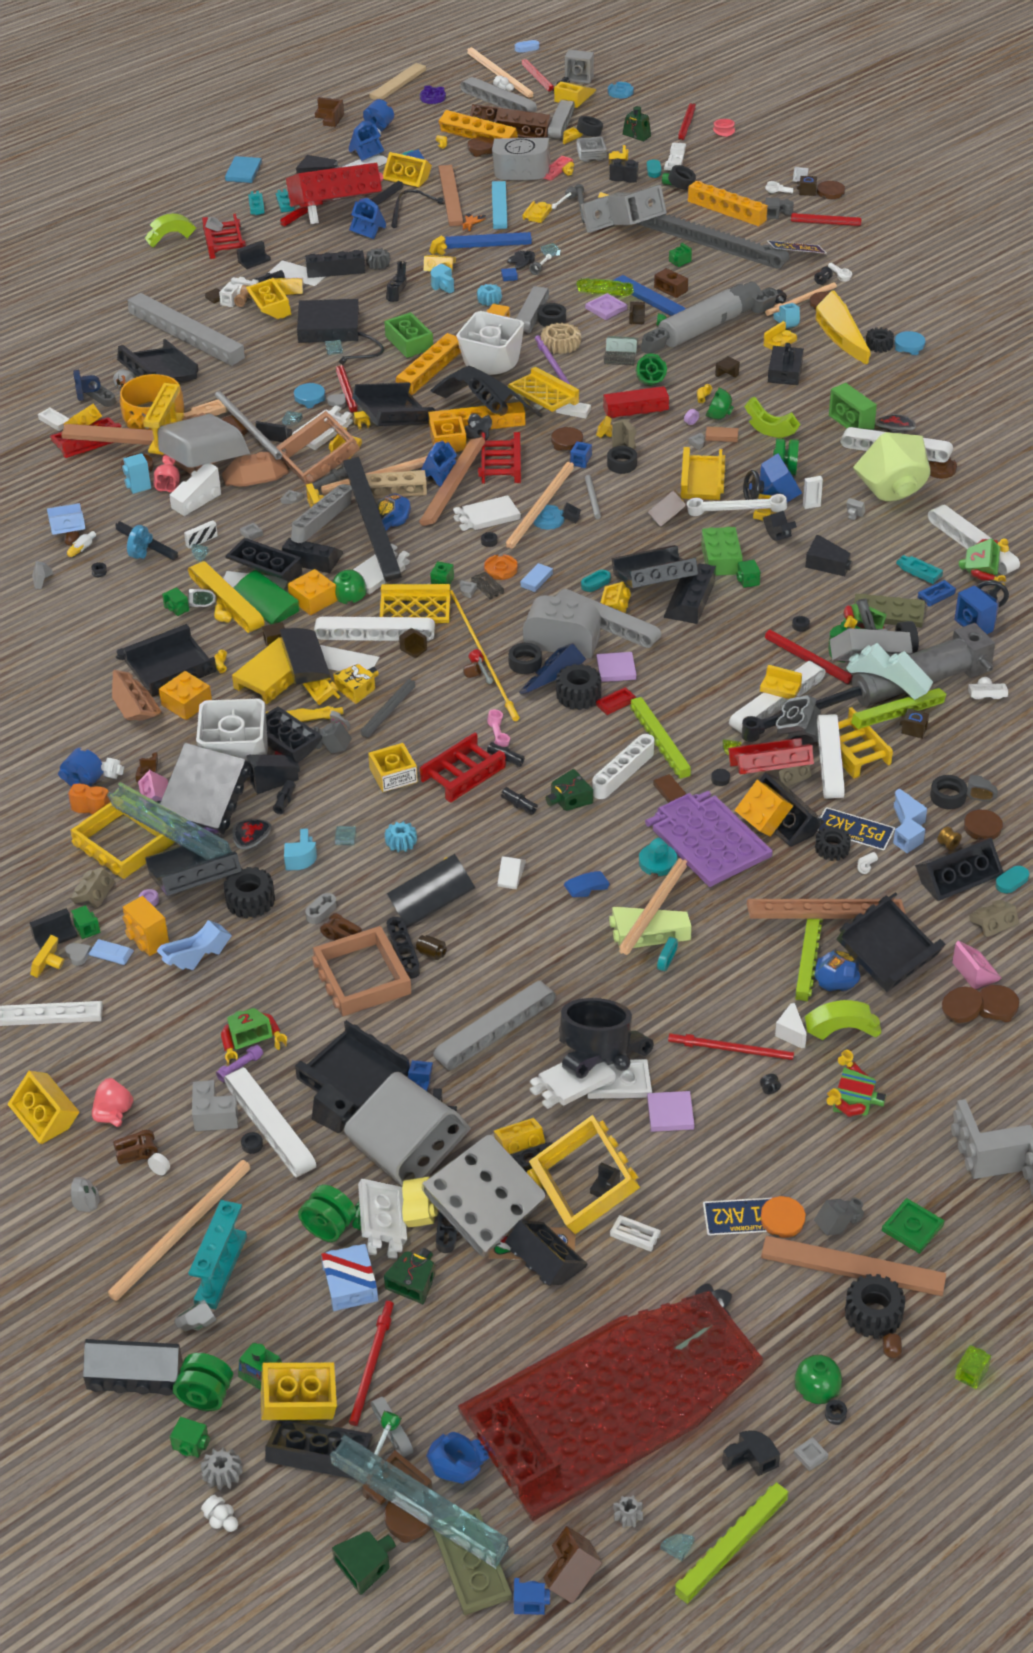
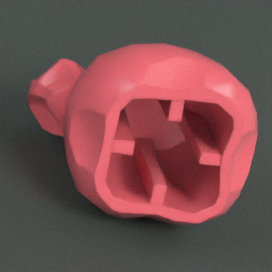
M164 455L162 458L164 464L158 466L154 471V487L160 492L167 491L172 493L179 486L180 471L173 466L175 460Z
M113 1078L105 1079L98 1086L92 1108L94 1121L111 1123L119 1128L122 1123L123 1113L131 1108L134 1098L124 1086Z

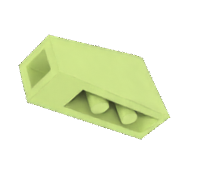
M612 907V916H609L610 927L614 928V941L618 942L619 946L644 909ZM658 910L633 948L665 944L669 937L678 939V942L691 940V923L688 913Z

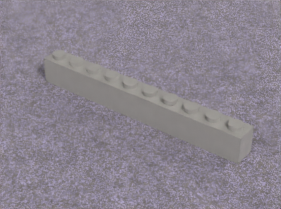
M142 293L127 300L130 314L231 366L245 358L244 346Z

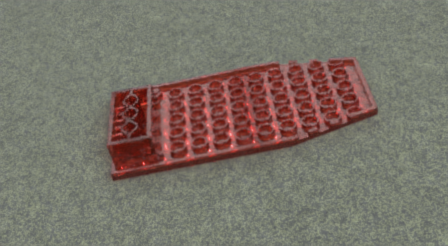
M707 1291L683 1298L681 1302L675 1304L666 1303L662 1304L661 1308L650 1311L648 1309L638 1311L637 1315L630 1317L627 1315L618 1317L458 1405V1411L477 1440H480L489 1458L533 1522L698 1427L763 1364V1358L714 1295ZM710 1327L697 1338L690 1340L688 1345L682 1348V1350L675 1349V1347L702 1329Z

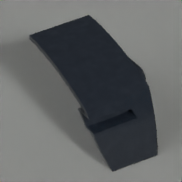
M466 366L450 374L430 390L434 394L447 398L462 388L469 386L470 390L492 413L500 416L507 413L508 405L506 403L514 395L525 407L538 416H543L538 409L515 391L472 366Z

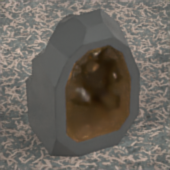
M970 775L967 787L968 797L979 801H991L997 797V787L992 785L989 780L983 779L982 776Z

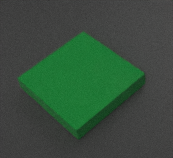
M906 1198L884 1223L881 1231L920 1254L943 1227L945 1220Z

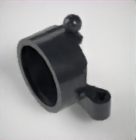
M582 998L565 1004L561 1009L559 1041L575 1050L564 1057L562 1068L579 1079L586 1077L596 1064L605 1062L607 1065L614 1064L617 1070L625 1071L631 1064L630 1058L626 1054L635 1052L646 1056L652 1051L654 1042L636 1030L631 1031L632 1013L626 1006L618 1002L602 998Z

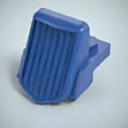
M362 121L353 131L349 151L350 153L357 151L361 161L384 152V148L379 140L381 135L375 124L372 125L371 122Z
M369 198L360 199L359 202H355L351 213L354 217L349 230L375 239L378 228L385 229L386 222L378 205Z
M444 441L435 443L421 469L425 470L426 477L431 475L439 487L442 486L456 463L454 458L457 454L449 442L446 444Z

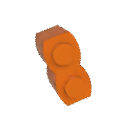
M73 784L68 793L71 810L77 813H90L93 815L111 802L109 790L104 787Z

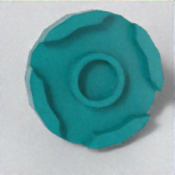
M662 838L654 839L639 853V866L642 871L651 875V872L658 873V876L668 875L677 861L675 850L668 846Z

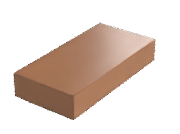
M707 427L706 441L738 442L739 428Z

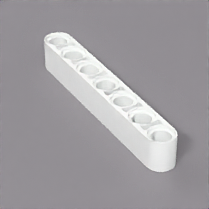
M849 427L845 430L840 442L845 448L867 451L878 437L886 432ZM923 438L929 461H948L953 451V445L950 442Z
M941 505L928 512V518L933 525L966 549L976 545L982 539H991L946 505ZM1000 551L998 566L1000 574L1006 575L1020 567L1019 559L1010 551Z
M319 617L315 621L314 631L319 640L399 641L401 634L413 628L425 635L427 641H430L434 638L435 621L431 618Z
M811 661L796 669L795 672L802 673V685L796 697H800L820 683L825 676V669ZM762 693L735 712L729 720V725L742 733V720L745 717L755 716L761 720L771 717L781 710L783 704L788 699Z
M242 1067L226 1075L224 1080L227 1088L232 1095H236L238 1103L291 1173L297 1178L316 1168V1162L310 1151L249 1072Z

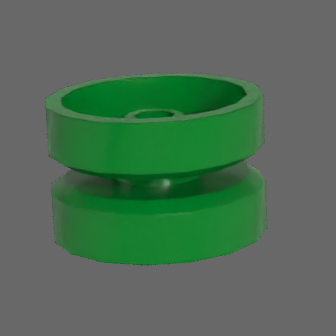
M776 438L773 456L779 454L790 473L796 476L799 440L790 439L789 448L785 449V439Z
M324 1184L318 1185L309 1199L304 1202L298 1211V1217L302 1225L314 1236L327 1242L337 1241L344 1232L345 1227H348L356 1216V1208L352 1201L340 1190Z
M206 1353L188 1354L184 1358L180 1374L173 1385V1393L182 1403L191 1408L201 1411L218 1410L223 1405L226 1390L232 1382L233 1371L227 1363L213 1355Z

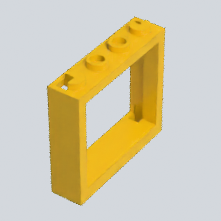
M123 794L70 830L71 841L76 848L82 849L89 857H93L100 865L106 866L113 874L123 879L145 865V857L163 852L176 842L174 828ZM124 814L152 833L156 838L121 862L88 838Z
M593 1115L529 1161L565 1225L575 1235L641 1188L636 1181L639 1178L632 1167L628 1168L626 1165L629 1162L622 1151L618 1152L617 1147L619 1144L612 1135L609 1136L607 1134L608 1126L603 1120L599 1122ZM596 1134H599L625 1179L574 1215L548 1169Z

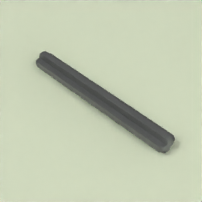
M408 679L361 729L362 736L368 738L415 688L414 680Z

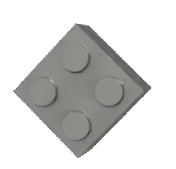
M568 50L565 55V77H568L570 82L591 83L594 77V52Z

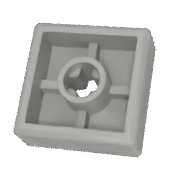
M603 137L576 139V148L580 160L588 162L593 159L601 161L607 158V148Z

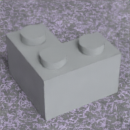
M214 1080L193 1082L192 1118L195 1131L238 1128L236 1095L217 1096Z

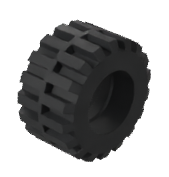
M572 664V666H566L565 669H561L556 678V697L559 703L563 704L566 708L570 707V709L578 710L595 706L596 701L601 698V676L597 669L591 668L589 665L585 666L584 664Z
M246 867L245 869L241 868V872L227 876L226 881H224L226 906L232 914L236 913L237 917L256 918V916H262L264 912L271 910L270 907L274 905L275 894L273 879L269 873H266V870H259L258 867Z
M866 1274V1278L860 1276L857 1278V1282L853 1281L847 1291L845 1318L849 1320L848 1324L851 1328L855 1327V1332L858 1334L864 1333V1337L871 1335L874 1339H879L881 1335L884 1337L889 1333L894 1334L896 1329L901 1326L905 1308V1296H903L902 1288H898L896 1281L891 1282V1278L887 1276L883 1278L881 1274H876V1276ZM877 1303L882 1305L884 1308L872 1309L866 1306L865 1304Z

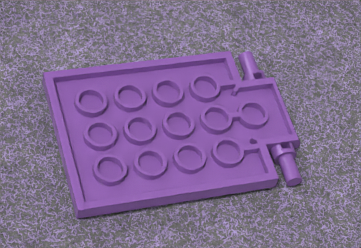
M710 791L693 796L690 793L659 807L655 816L645 820L648 827L653 825V831L668 846L674 849L682 860L685 859L687 861L686 864L709 887L772 857L773 851L716 796L711 797Z

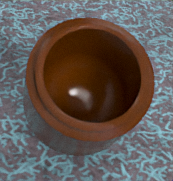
M77 531L66 532L65 544L72 546L80 534Z
M473 662L464 666L463 673L468 678L481 675V668L477 662Z
M887 1334L883 1337V1352L887 1357L897 1358L902 1353V1340L897 1334Z

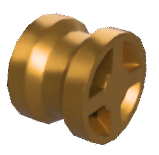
M947 826L939 833L937 842L942 845L945 844L946 848L952 851L959 845L962 836L958 832L954 833L953 829Z

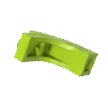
M165 214L150 224L153 229L147 233L145 240L154 248L161 238L169 232H179L188 239L195 231L196 226L183 215Z
M755 396L750 398L744 406L747 413L752 417L749 423L764 435L775 438L787 437L794 434L801 425L792 412L782 417L770 415L764 410Z
M840 1000L826 1003L815 1008L805 1016L807 1032L821 1040L842 1028H857L875 1038L882 1033L879 1018L871 1014L868 1004L859 1001Z

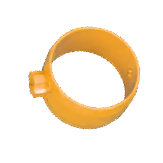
M149 374L133 378L124 384L120 391V407L126 426L129 429L152 430L151 427L149 429L144 428L143 420L145 417L142 415V413L147 415L151 407H138V405L154 402L164 383L178 385L179 383L169 376ZM181 387L174 400L176 413H184L185 411Z

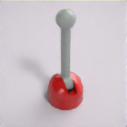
M475 649L471 651L468 655L470 661L479 664L486 677L487 684H492L493 679L489 677L482 664L484 656L481 650Z

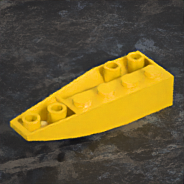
M831 291L816 307L815 320L827 336L842 350L862 363L868 364L869 357L871 356L870 349L866 345L847 305L835 291Z

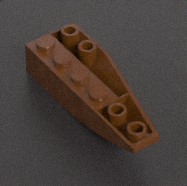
M472 104L470 112L472 117L516 128L517 135L520 138H547L548 127L552 120L550 114Z

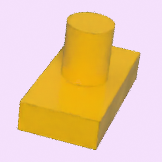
M51 935L32 962L30 975L38 978L46 965H50L58 970L61 969L64 958L54 954L57 950V937Z

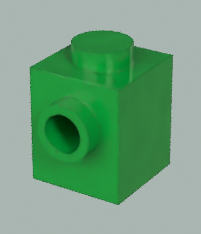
M755 559L738 562L736 576L743 588L759 586L761 572Z
M437 561L430 573L431 584H451L454 579V564Z
M180 1416L170 1435V1441L173 1450L178 1451L184 1456L199 1458L202 1450L207 1449L210 1436L208 1435L207 1425Z

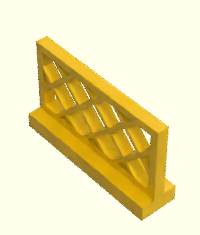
M537 367L531 368V374L508 384V387L516 393L551 412L569 403L572 405L579 403V389Z
M381 584L380 617H384V614L389 611L394 614L391 617H403L401 615L407 611L411 614L409 618H431L435 623H449L450 584ZM385 601H395L390 605L385 603ZM402 601H412L408 605L402 603ZM419 601H429V602L426 603L425 605H422ZM437 601H446L442 605L437 603ZM416 604L420 609L414 612L410 608ZM400 605L402 609L396 612L393 608ZM431 605L437 607L433 612L427 609ZM424 611L428 615L426 617H420L419 614ZM442 611L446 614V617H437L436 614Z

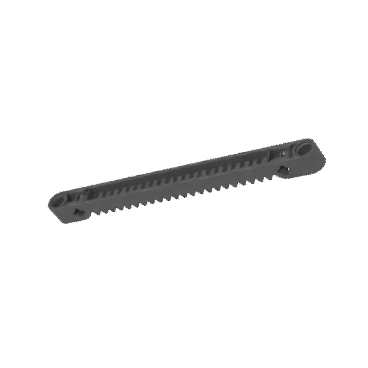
M663 214L636 223L776 269L781 268L790 258L789 253L784 249H775L772 245L755 244V241L750 242V239H740V236H730V233L725 234V232H720V230L715 231V228L710 229V227L705 228V225H695V222L690 223V220L685 221L686 219L681 220L680 217H671V214Z

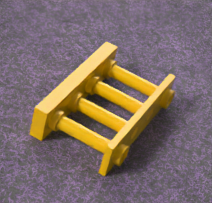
M163 384L143 420L144 427L152 428L154 438L148 453L164 455V453L159 451L158 428L182 421L184 413H176L174 400L180 391L178 384Z
M851 707L849 708L848 719L838 722V727L842 729L851 725L855 729V731L839 736L842 767L854 779L860 777V769L864 764L881 758L887 765H891L893 750L870 726L858 729L851 723L853 714L857 713ZM860 736L865 740V742L851 747H847L844 742ZM870 747L875 751V753L862 758H856L854 753Z

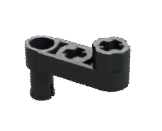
M397 262V274L387 284L386 300L391 302L399 301V293L404 289L407 282V262Z

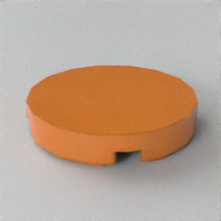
M493 555L485 561L484 571L492 579L505 580L517 573L518 565L516 559L509 555L499 557L498 555Z
M779 1196L771 1198L764 1204L760 1220L768 1233L779 1235L781 1238H788L801 1232L805 1224L806 1214L803 1206L798 1201L790 1197Z

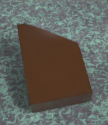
M158 752L152 753L151 758L139 759L140 766L137 768L135 775L136 782L149 770L157 773Z

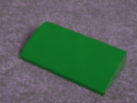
M256 569L242 578L233 587L262 615L264 621L270 625L280 623L300 611L299 600Z

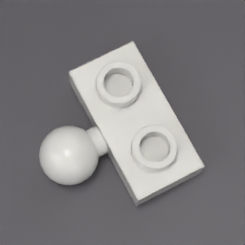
M982 677L978 680V684H969L968 692L974 699H984V697L1001 699L1002 697H1008L1006 685L992 684L991 679L988 677Z

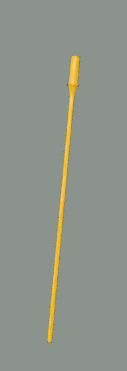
M451 590V596L478 649L481 650L484 660L505 700V708L509 711L513 721H518L520 717L514 707V703L508 700L453 590Z

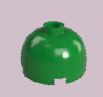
M646 354L640 358L636 365V377L644 385L655 386L662 382L666 376V362L659 355Z
M718 387L705 416L721 420L727 414L730 415L734 406H732V397L729 392Z
M343 570L333 579V583L336 584V598L338 602L348 604L347 602L353 601V603L358 602L367 592L365 579L355 570Z
M817 1354L806 1357L796 1370L794 1378L795 1389L808 1402L826 1404L830 1399L840 1394L842 1388L841 1369L828 1356Z

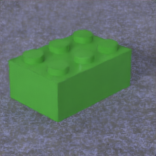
M411 312L384 321L385 337L406 358L424 353L433 345V333Z
M847 383L831 389L829 416L845 428L853 427L874 430L877 404Z
M736 527L702 529L701 547L705 564L716 566L715 576L735 575L738 571V562H742Z

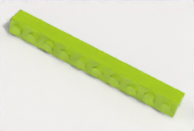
M937 688L928 691L915 700L910 696L853 714L851 723L856 728L861 729L905 715L908 708L919 711L944 703L946 693Z
M642 697L632 699L631 711L635 713L636 718L644 726L645 731L654 737L655 746L659 748L660 753L664 755L665 760L673 768L675 775L679 779L689 777L691 775L690 765Z
M807 919L795 1000L808 1001L809 996L811 997L812 995L810 987H813V979L811 978H814L815 970L813 968H816V961L814 959H817L818 953L815 951L819 947L817 941L820 940V934L818 932H821L822 925L820 923H822L823 919Z
M777 1482L773 1486H769L765 1495L760 1496L756 1504L750 1506L743 1517H739L734 1527L731 1526L727 1530L726 1535L720 1537L713 1548L708 1549L706 1556L703 1559L700 1558L693 1569L690 1568L683 1579L678 1580L675 1585V1595L688 1604L788 1500L789 1491Z

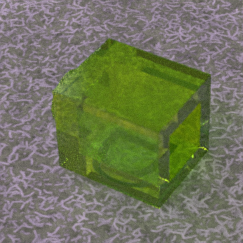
M969 1345L957 1365L955 1379L977 1389L989 1369L991 1355L980 1348Z

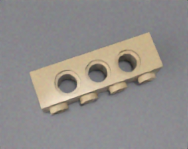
M425 470L365 474L374 499L384 498L394 493L403 497L427 495Z

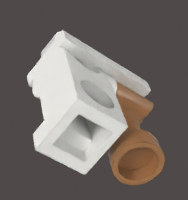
M233 277L231 282L219 292L220 305L233 307L236 304L239 307H243L247 302V298L252 299L246 287L259 283L258 280L253 279L249 281L244 277Z

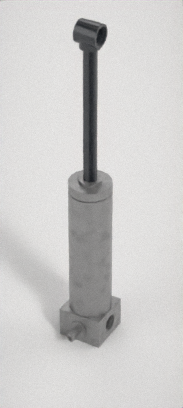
M976 623L954 630L952 640L915 652L909 656L933 682L961 672H965L969 678L993 670L992 662L995 642ZM859 672L853 675V688L816 700L815 706L821 710L855 697L863 706H869L903 694L906 691L887 678L872 673ZM783 712L763 720L755 716L745 717L742 720V738L748 742L757 741L760 738V734L765 732V729L776 726V722L783 715Z

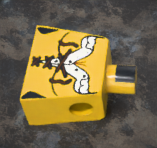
M356 664L334 673L333 677L335 685L339 688L338 691L357 704L374 691V678L379 673L375 667L366 670L360 664Z

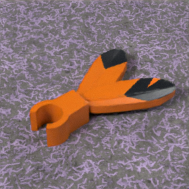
M466 214L463 230L468 228V231H471L473 224L485 220L486 215L473 218L472 214Z

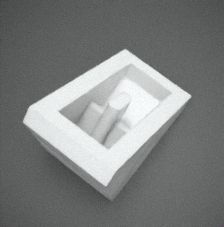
M502 856L498 887L517 890L526 860Z
M791 1003L776 1022L775 1036L797 1047L805 1048L806 1031L795 1003Z

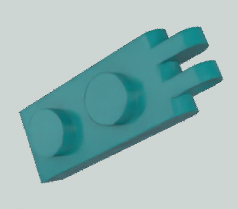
M283 189V192L277 190L275 195L281 213L294 211L295 207L290 206L288 191L286 189Z
M250 191L251 194H248L251 215L265 213L262 193L256 191V194H254L253 191Z
M903 555L896 561L902 570L932 584L943 576L942 569L913 556L907 557Z

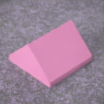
M959 940L956 942L952 963L971 987L979 989L1001 979L1000 975L979 950Z

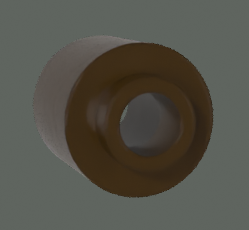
M421 935L416 942V950L422 955L435 960H439L446 955V943L429 935Z

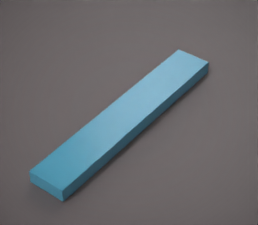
M492 181L493 229H507L506 181Z

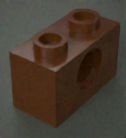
M665 268L654 275V288L678 298L688 291V278Z

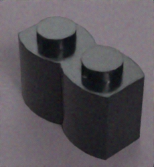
M619 158L611 160L609 180L629 183L637 182L639 162L634 160L623 161Z

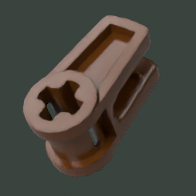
M333 913L329 917V921L320 927L321 933L326 938L334 941L362 932L361 927L337 913Z
M142 1130L113 1141L118 1163L125 1164L149 1159L153 1154L158 1153L157 1146L154 1144L155 1136L153 1131Z

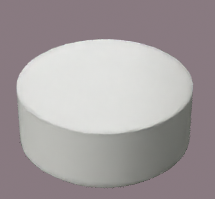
M155 1153L148 1159L150 1169L158 1175H164L170 1169L168 1159L162 1154Z

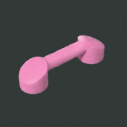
M492 709L488 713L487 722L493 728L495 735L494 743L507 747L509 746L510 737L505 733H501L500 730L503 713Z

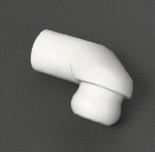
M875 852L858 859L857 869L860 873L867 874L871 869L870 864L878 860Z

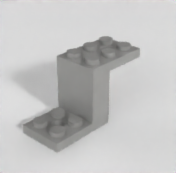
M661 185L652 186L634 193L617 192L581 204L588 233L611 225H633L667 213ZM650 199L653 202L651 207L648 205ZM597 210L600 213L599 218L595 217V212Z
M966 1099L958 1100L956 1110L953 1111L954 1122L951 1124V1132L958 1140L959 1152L964 1155L966 1169L971 1172L973 1179L1023 1171L1024 1178L1030 1183V1191L1033 1196L1032 1126L1025 1125L980 1133Z

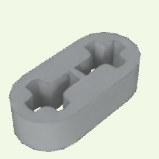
M331 893L320 895L306 908V920L311 924L322 922L336 909V897Z

